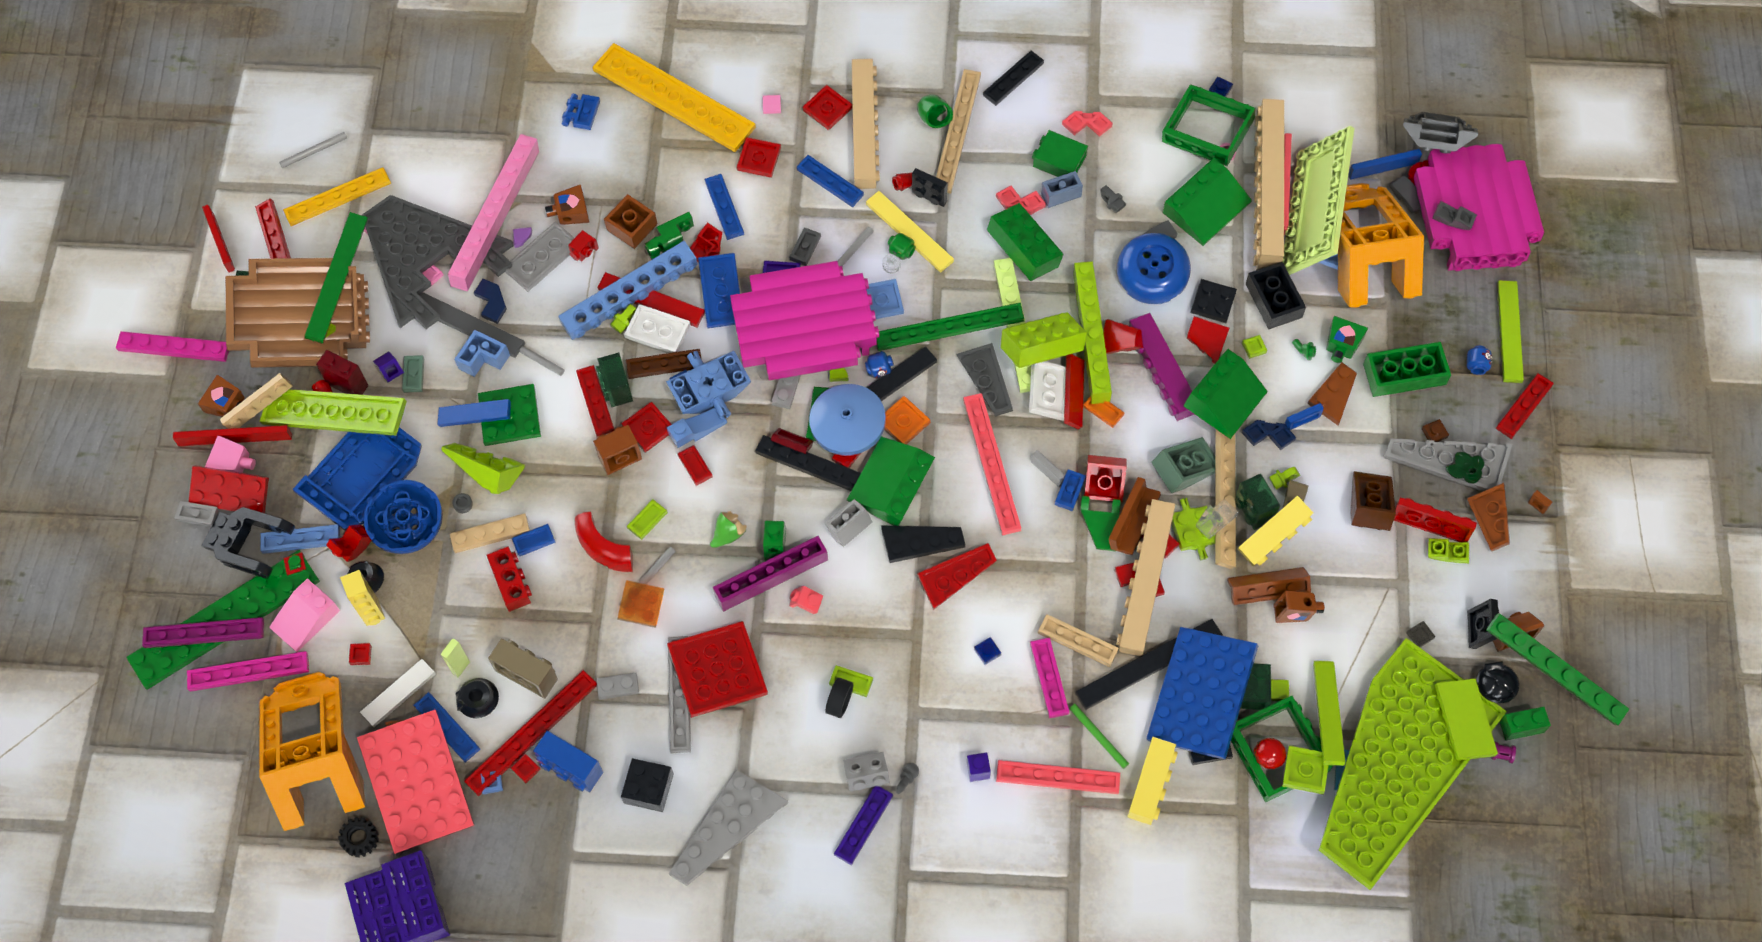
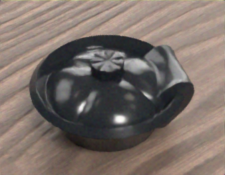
M369 561L353 564L349 567L350 570L347 573L350 574L360 570L374 593L379 590L384 581L382 568Z
M1503 661L1485 663L1484 667L1478 672L1476 682L1479 692L1487 700L1494 703H1506L1514 699L1518 694V677L1510 667L1503 664Z
M483 678L469 680L456 692L457 711H461L470 718H482L489 715L496 708L499 700L496 686L491 681Z

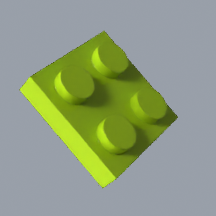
M1289 746L1282 786L1324 795L1329 765H1323L1322 752Z

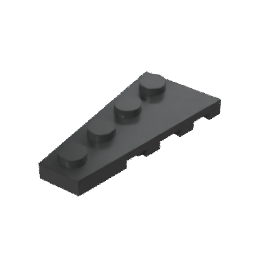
M990 343L958 353L959 361L979 392L982 393L984 400L995 417L1012 412L1013 407L993 344Z

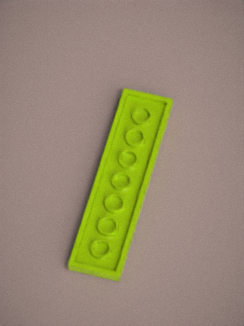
M289 389L263 409L259 422L263 425L271 426L287 425L288 427L397 436L407 401L404 398Z

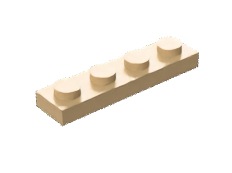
M281 373L277 374L220 419L221 423L228 429L240 428L293 387L291 382Z
M524 513L450 533L454 553H459L511 539L530 531L527 516Z
M1046 614L1038 630V634L1108 667L1111 666L1119 650L1118 647Z

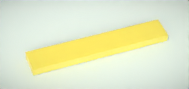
M880 191L866 201V205L895 232L903 233L912 238L916 246L915 250L940 273L954 262L952 256Z

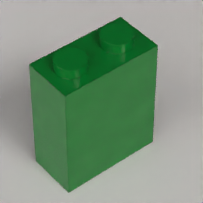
M1049 130L1046 136H1042L1039 149H1035L1033 152V167L1056 177L1074 171L1078 173L1087 156L1088 146Z

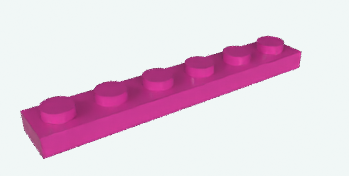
M120 331L116 344V349L123 352L226 362L229 353L226 342L123 331Z
M304 651L187 670V689L191 692L308 673V653Z

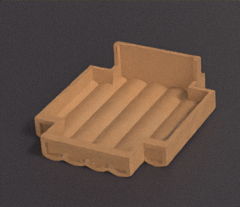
M333 258L248 259L249 276H225L227 351L250 350L251 368L317 366V362L326 350L348 360V348H366V343H370V331H366V326H369V315H365V309H369V298H365V292H368V281H364V274L356 273V266H348L349 274L331 324L336 326V331L326 337L324 343L305 339V333Z

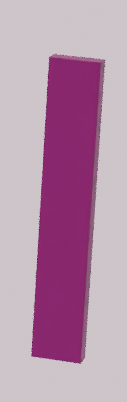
M261 617L143 627L142 646L144 648L261 639L264 638V619Z

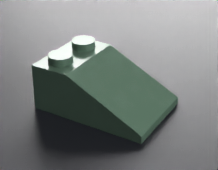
M1203 437L1163 449L1151 462L1171 494L1186 489L1215 474V455Z

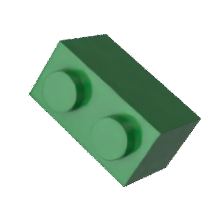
M1545 707L1505 714L1499 721L1505 741L1545 733L1551 726Z

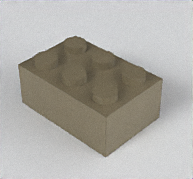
M501 638L488 657L495 672L545 699L558 680L555 670L552 668V663L544 658L541 660L536 658L535 654L528 649L522 650L518 648L519 645L512 640L506 641Z

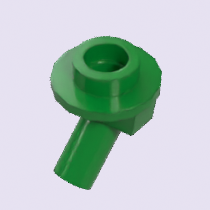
M1299 339L1293 340L1292 344L1307 360L1315 357L1316 346L1313 345V342L1302 345Z

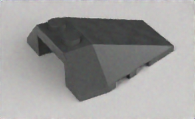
M1421 112L1415 114V118L1410 116L1409 119L1405 118L1403 121V126L1421 149L1432 151L1434 148L1440 149L1442 153L1455 152L1478 136L1477 128H1472L1470 124L1466 126V121L1456 116Z

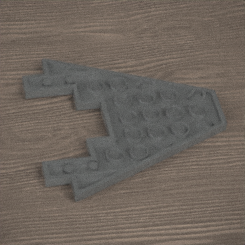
M389 195L362 214V216L368 217L365 227L398 326L402 328L408 322L415 319L425 329H428L440 320V315L419 296L432 286L431 282L422 273L448 254L456 259L472 225ZM496 235L483 261L498 277L506 272V269L512 267V263L503 253L514 246L513 241Z

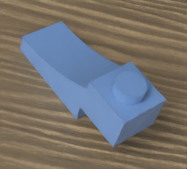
M714 407L692 418H682L668 426L667 431L677 448H680L692 440L696 442L727 424L726 418L720 419Z

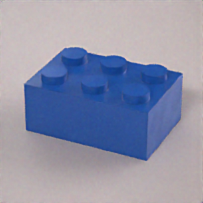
M546 731L533 750L537 757L536 760L540 763V767L548 772L553 770L557 773L556 776L565 782L568 779L574 783L573 786L582 792L584 789L591 792L603 774L598 760L549 731Z

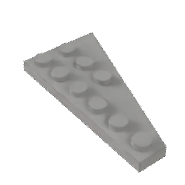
M1390 439L1384 458L1480 491H1486L1501 484L1513 444H1476L1475 442L1460 441L1434 442V440L1419 442L1411 439ZM1456 452H1466L1471 457L1480 455L1483 458L1485 464L1482 469V478L1477 483L1471 484L1466 482L1464 478L1457 479L1448 474L1445 467L1455 464Z
M736 770L669 872V875L688 886L705 872L710 865L721 859L731 848L733 849L753 833L758 826L767 819H770L780 808L786 806L788 800Z

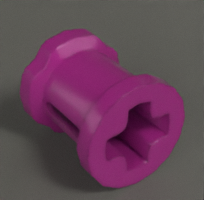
M1495 742L1498 754L1491 757V759L1507 760L1513 764L1516 756V746H1504Z

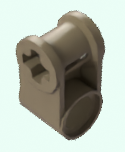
M1290 480L1282 509L1297 495L1304 502L1309 485Z

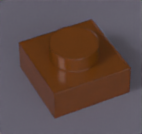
M1440 419L1422 427V431L1428 440L1439 442L1447 439L1449 436Z

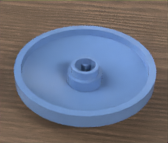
M842 384L826 390L816 399L810 411L809 422L814 439L825 450L838 455H855L870 449L878 442L885 429L886 415L881 400L874 392L860 385Z

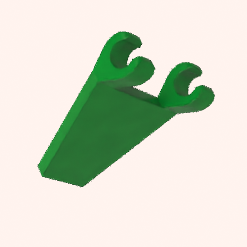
M1082 496L1080 511L1096 549L1115 551L1110 548L1109 537L1119 518L1121 501L1113 499L1111 512L1088 510L1090 498Z

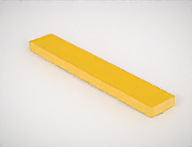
M384 167L285 208L283 211L290 226H294L391 184Z

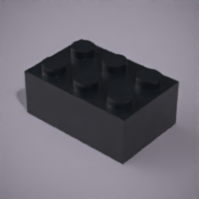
M1283 262L1248 273L1246 286L1268 330L1303 318L1306 306Z

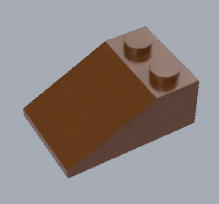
M1353 472L1351 525L1377 530H1391L1396 515L1392 477Z

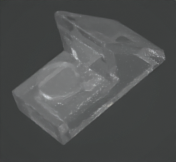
M1224 499L1214 508L1208 506L1196 523V527L1210 539L1237 517L1238 511Z

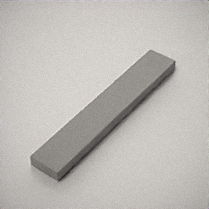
M688 636L668 637V643L687 638ZM668 650L670 753L691 752L690 714Z

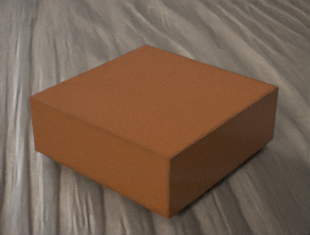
M1536 490L1528 503L1544 514L1552 504V501Z

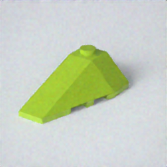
M457 443L445 445L441 448L483 488L490 490L492 494H501V492L510 490L525 468L524 464L511 458L503 457V460L494 458L493 453H476L475 448Z

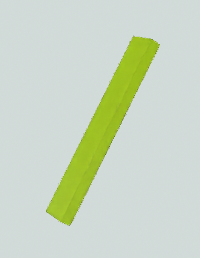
M1499 280L1497 291L1503 382L1522 383L1524 376L1517 281Z
M1314 661L1313 671L1323 765L1344 766L1345 753L1335 665L1333 661Z

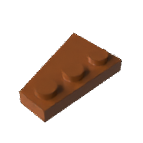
M1342 362L1311 397L1308 405L1312 407L1321 403L1324 408L1322 415L1339 426L1357 372Z
M1499 484L1467 498L1491 552L1509 545L1510 536L1505 484Z

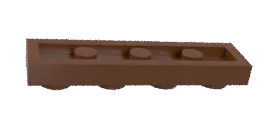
M700 349L626 359L628 378L634 379L692 370L694 368L687 356L692 353L694 357L693 352L698 351L701 358Z

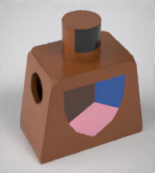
M581 184L555 193L553 195L555 204L545 206L547 217L558 215L559 222L562 225L589 223Z
M216 375L198 402V405L204 413L223 417L243 402L245 397L237 387Z
M1285 591L1274 603L1276 623L1306 622L1315 613H1324L1325 609L1324 602L1316 601L1314 593Z

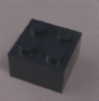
M632 758L621 794L623 803L663 812L674 775L672 768Z

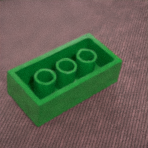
M1020 203L991 216L987 231L1030 281L1059 267L1064 255L1063 252Z
M1441 342L1369 353L1363 363L1373 397L1447 385L1451 377Z

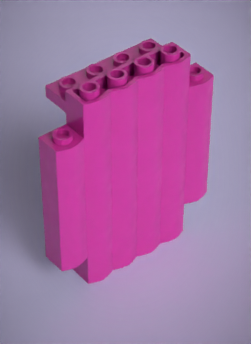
M1501 144L1461 147L1455 152L1451 151V153H1442L1440 149H1432L1427 159L1429 167L1417 168L1414 182L1430 249L1442 250L1449 248L1450 257L1447 262L1448 271L1478 270L1481 268L1506 266L1516 267L1520 266L1522 262L1527 261L1531 253L1528 242H1540L1544 229L1525 161L1514 160L1507 162ZM1442 201L1455 209L1462 206L1477 214L1470 230L1459 229L1432 219L1437 205Z
M837 261L750 275L752 292L730 295L743 367L766 364L769 380L858 365V358H861L859 348H861L862 356L869 355V348L877 345L876 338L879 337L878 326L874 327L873 322L876 321L875 311L870 309L872 297L866 291V289H869L868 279L863 277V273L844 276L843 268L838 266Z

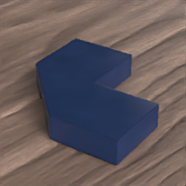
M482 278L474 291L476 297L488 301L481 313V317L498 324L507 310L498 284Z
M1256 420L1242 430V434L1253 446L1269 437L1282 450L1296 440L1295 435L1284 423L1276 422L1275 424Z

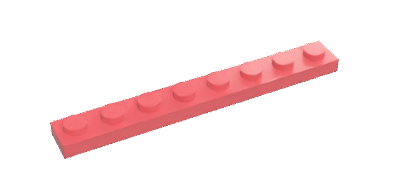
M982 393L963 397L1002 536L1020 532V521Z

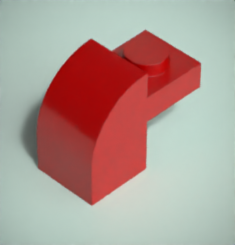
M361 524L350 525L342 538L329 539L326 546L332 550L333 555L342 557L349 562L356 559L368 547L371 539Z

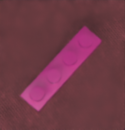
M1050 638L1031 641L1030 646L1049 719L1069 715V708Z

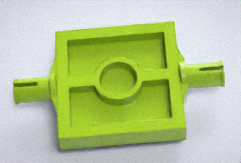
M1183 498L1180 500L1183 510L1175 512L1172 519L1175 536L1180 543L1181 551L1197 550L1200 560H1205L1208 558L1205 547L1215 544V527L1208 507L1190 508L1188 498Z

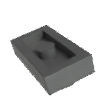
M804 227L789 256L790 260L807 266L821 238V233Z

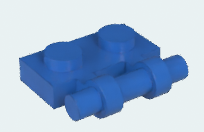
M571 94L566 103L567 109L562 115V125L567 127L569 122L573 121L574 127L591 130L600 104V98L582 94L581 100H579L577 94Z

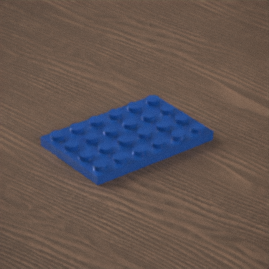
M1180 627L1146 739L1151 742L1152 737L1176 744L1175 748L1225 760L1258 650V644Z

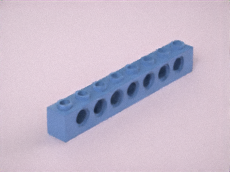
M683 241L558 316L559 320L572 340L580 338L588 330L599 327L603 321L614 318L615 314L623 309L625 310L630 304L633 305L636 300H644L651 291H658L666 283L677 280L681 274L692 271L698 265L696 256L687 243ZM676 261L681 262L679 265H672ZM659 271H665L662 275L657 274ZM649 280L647 284H641L642 281ZM629 289L634 290L630 294L625 293ZM612 299H618L617 302L610 303ZM597 308L602 309L599 313L594 312ZM580 318H586L584 322H578Z

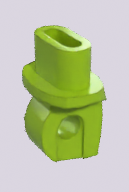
M630 304L622 314L614 315V320L610 325L619 333H622L628 327L636 308Z
M1291 467L1282 473L1276 470V473L1269 476V479L1277 490L1283 486L1287 488V483L1290 480H1294L1301 475L1296 467Z

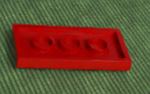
M195 465L192 466L189 502L214 506L218 509L236 511L245 507L265 513L269 477Z
M1400 497L1395 506L1396 515L1394 521L1457 542H1468L1477 525V522L1472 521L1468 517H1459L1449 511L1435 509L1428 504L1422 505L1410 498Z

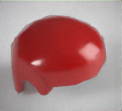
M1265 738L1257 742L1253 751L1257 763L1266 769H1276L1282 766L1286 760V749L1275 738Z

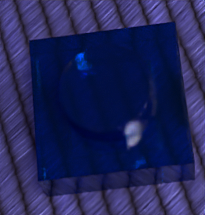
M1217 76L1209 91L1227 97L1233 87V83Z
M991 637L974 646L975 652L984 665L1001 656V651Z

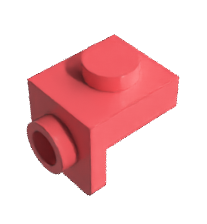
M801 586L792 591L789 606L792 608L798 606L812 614L818 613L823 595L806 586Z

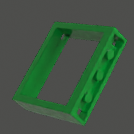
M1190 84L1162 131V142L1208 160L1215 158L1222 165L1228 166L1255 119L1256 108ZM1192 101L1244 119L1242 126L1228 149L1175 130Z
M1293 696L1287 697L1237 721L1231 738L1235 750L1265 803L1293 790V788L1281 786L1273 790L1243 737L1242 730L1287 709L1309 749L1322 752L1320 737L1314 734L1310 720L1304 717L1301 705L1295 701ZM1333 765L1328 766V772H1330Z

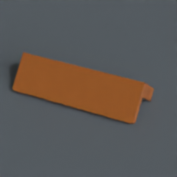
M1137 478L1109 537L1111 550L1129 555L1134 554L1142 536V525L1147 523L1148 517L1145 516L1146 507L1151 505L1152 499L1159 500L1161 496L1160 491L1147 488L1144 478Z
M1304 567L1227 578V582L1231 587L1233 605L1279 599L1285 591L1311 593L1310 575Z

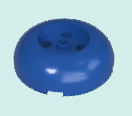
M1146 233L1135 237L1122 249L1117 262V277L1120 285L1128 292L1129 296L1146 304H1163L1180 295L1186 288L1191 273L1190 259L1184 247L1174 238L1161 233ZM1147 253L1151 257L1145 258L1143 254ZM1168 257L1169 260L1163 261L1161 258ZM1146 269L1147 275H1143L1140 271ZM1160 272H1164L1166 277L1160 278Z
M400 480L389 483L379 489V492L373 499L369 500L364 512L365 530L373 543L384 551L394 554H409L419 551L431 543L440 530L443 516L441 503L434 491L423 483L413 480ZM417 508L418 513L412 514L411 510ZM415 525H418V526H419L417 529L412 530V527H413V526H415ZM394 528H400V530L397 529L394 532H392Z

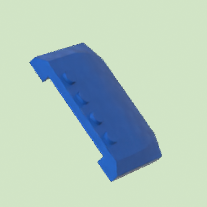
M400 427L397 436L348 432L308 476L305 475L293 488V491L346 531L350 525L364 524L366 506L369 500L373 499L379 492V489L389 483L404 480L417 466L422 445Z

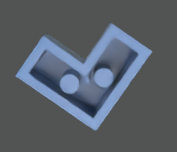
M474 330L455 357V362L459 370L475 377L484 362L501 370L510 354L505 344Z

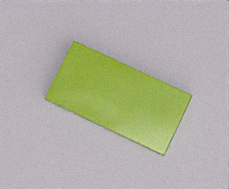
M1476 678L1436 683L1435 688L1456 761L1496 756L1498 752Z

